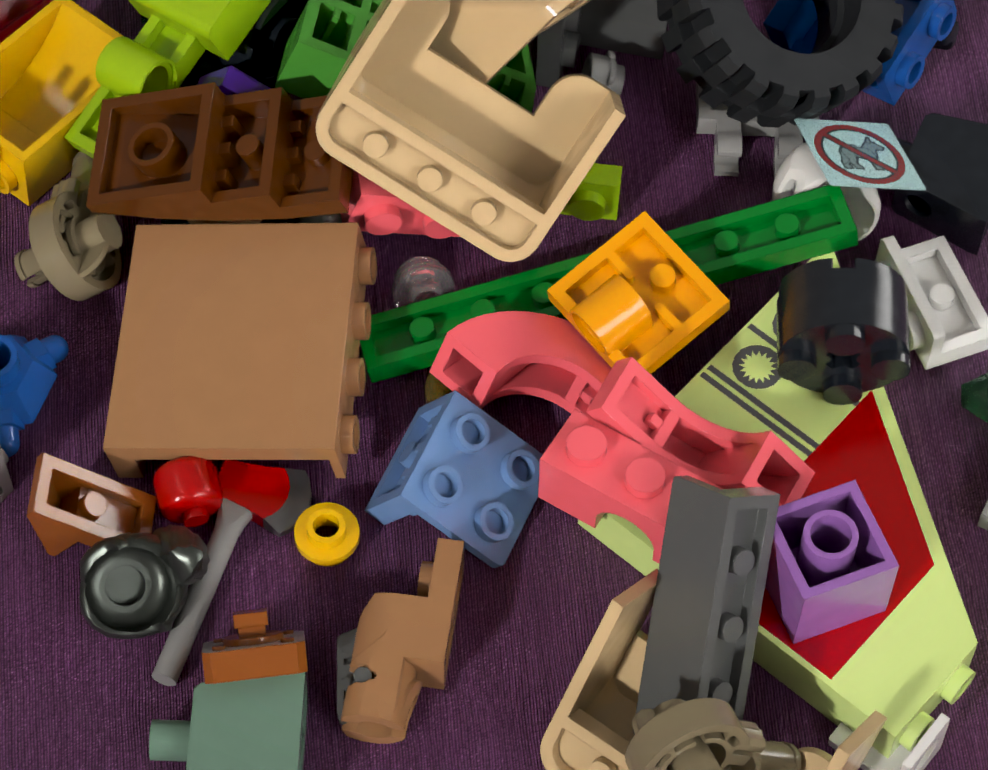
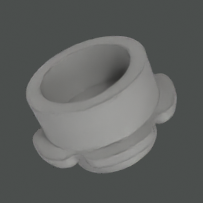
M608 50L605 55L590 52L584 62L581 74L594 78L619 95L622 92L625 80V66L617 64L615 52Z

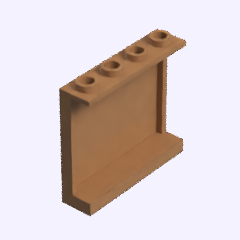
M359 223L136 225L103 450L119 478H144L146 460H172L182 456H195L205 460H329L336 478H346L348 454H357L360 443L359 419L357 415H353L354 397H362L364 395L366 383L365 363L363 358H358L360 340H369L371 334V309L369 302H364L366 285L375 284L377 276L375 248L366 247Z

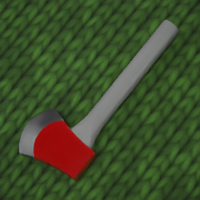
M224 460L218 474L223 491V503L217 511L214 530L207 544V553L210 559L208 571L202 580H197L189 586L186 603L174 621L151 675L155 681L166 686H176L234 546L246 525L252 520L274 535L281 537L294 529L300 514L310 507L312 492L310 479L305 470L261 466L237 460Z

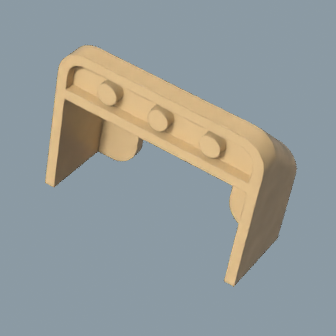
M383 0L355 43L319 110L316 121V136L319 144L330 156L492 257L505 262H515L527 258L540 245L626 117L620 95L590 76L569 74L558 79L551 86L535 112L531 113L429 48L448 18L450 0Z

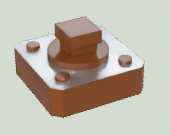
M267 608L234 611V629L238 628V634L215 638L213 641L203 643L202 661L205 684L298 674L308 671L304 631H293V629L266 630V625H268Z

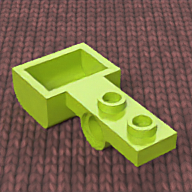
M128 0L139 14L146 17L148 21L134 40L121 36L113 39L105 46L96 65V78L101 86L64 138L75 149L93 158L102 99L179 88L205 50L229 61L271 0Z

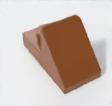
M43 452L36 458L26 516L47 553L51 556H56L77 542L92 547L95 543L105 538L122 533L147 532L151 534L157 498L154 495Z

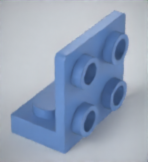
M455 390L418 408L364 511L383 525L408 515H419L452 540L464 541V548L490 567L497 568L505 564L538 498L539 465L543 454Z

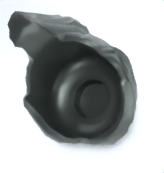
M171 524L154 530L153 534L147 532H128L108 537L95 543L80 560L81 583L79 602L81 614L92 629L109 638L138 639L156 633L171 631L175 618L186 603L188 585L195 583L197 580H202L208 571L210 559L207 553V546L198 534L193 533L186 526Z

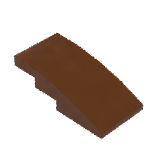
M212 82L102 99L86 207L94 213L155 219L212 221L289 219L349 213L353 169L330 156L318 142L316 121L319 110L327 95L292 100L283 87L225 96L217 84Z

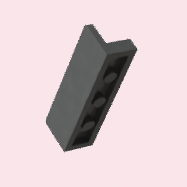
M688 475L675 476L673 478L636 714L641 709H654L659 704L671 699L688 701L698 698H717L729 703L738 719L743 720L781 494L764 487L720 489Z

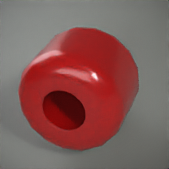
M182 456L166 462L154 474L153 486L161 515L170 522L183 524L186 527L201 526L207 523L209 517L215 514L223 503V491L217 468L211 460L195 456Z

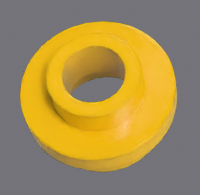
M323 502L310 506L300 514L294 527V539L298 551L307 560L320 566H334L342 563L354 553L359 543L360 529L357 518L348 508L337 503ZM322 526L338 528V531L330 537H322L315 532L316 529Z

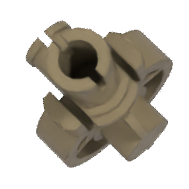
M82 152L77 153L73 159L71 178L61 180L58 184L54 185L51 199L37 205L32 210L28 225L31 248L17 252L14 257L15 269L22 281L35 274L34 277L27 280L28 287L37 288L49 280L61 294L75 301H86L114 287L120 279L122 269L119 247H121L123 242V236L115 215L94 213L86 207L93 158Z
M698 698L688 701L671 699L659 704L654 709H641L633 717L632 727L635 735L631 739L625 754V762L629 770H801V756L794 744L786 741H766L762 730L758 728L755 722L739 720L732 706L726 701L717 698Z

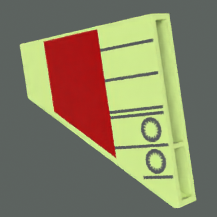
M835 252L811 258L807 262L833 258V268H840ZM778 291L692 378L675 398L697 415L721 427L745 433H760L771 430L815 472L802 498L856 480L899 564L886 611L793 644L765 587L753 661L837 726L842 722L854 732L875 710L887 717L872 747L886 758H889L900 744L911 752L934 723L935 719L930 714L944 699L952 705L965 692L976 675V672L969 668L978 642L884 386L862 392L861 399L856 403L835 405L825 401L822 392L803 388L780 377L777 371ZM605 513L597 526L593 528L578 519L580 526L644 576H647L655 569L659 570V563L652 560L654 548L650 539L630 521L615 514Z

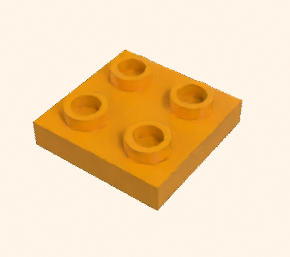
M646 211L642 212L547 290L548 299L611 368L616 361L633 357L650 374L655 372L730 310V300Z

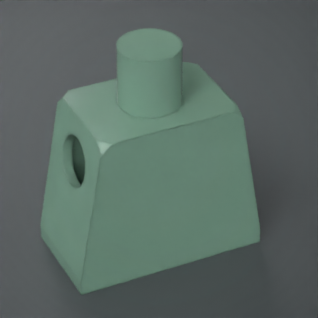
M305 672L216 684L201 682L194 687L191 721L152 719L149 734L150 760L186 762V770H303L309 700Z

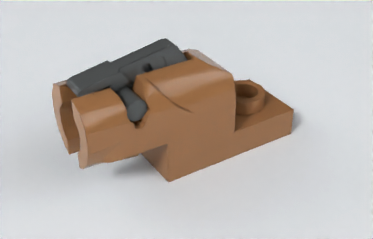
M438 538L434 562L422 561L417 596L400 593H374L359 618L358 627L338 636L337 717L339 724H342L341 730L347 737L377 744L400 742L406 737L408 722L421 688L445 689L464 575V541Z

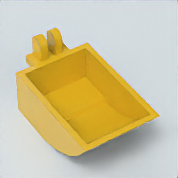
M53 0L0 43V193H11L29 207L72 170L73 159L80 151L75 149L64 137L101 86L96 78V65L101 52L113 39L123 36L72 0Z

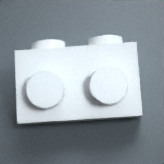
M893 235L880 239L875 261L889 266L904 279L908 299L910 351L915 349L925 370L988 350V316L945 236L943 235L902 249Z

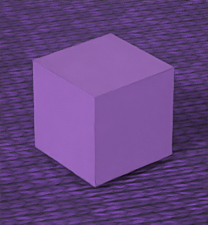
M856 480L778 507L765 587L793 644L886 611L899 564Z

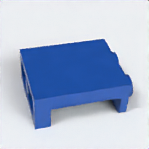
M778 0L763 22L771 41L789 51L811 54L818 31L817 12L813 0ZM895 0V3L903 4L904 7L903 25L892 32V34L897 36V47L892 58L882 63L883 72L879 77L861 91L895 106L905 89L913 88L919 81L924 70L925 59L937 40H944L951 32L957 16L954 0Z

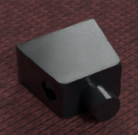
M937 113L928 114L924 117L913 143L896 137L926 190L895 189L891 208L896 214L939 237L944 235L948 242L977 255L988 230V124Z

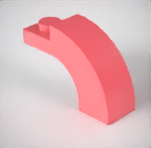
M501 311L471 318L448 331L429 373L452 392L456 390L480 409L497 398L519 394L540 397L559 405L570 414L575 409L592 418L586 410L612 368L568 320L529 311Z
M633 357L615 362L586 410L594 420L723 489L764 487L781 494L779 506L801 499L815 474L771 430L760 433L734 431L714 424L697 415L676 399Z

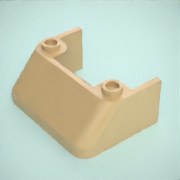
M655 569L612 599L542 738L540 755L546 770H629L625 762V754L631 739L634 737L632 720L636 714L648 635L640 629L653 606L658 569ZM875 710L838 746L833 756L814 747L798 748L801 756V770H858L886 722L887 717Z

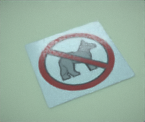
M794 119L831 186L926 190L925 185L888 124Z

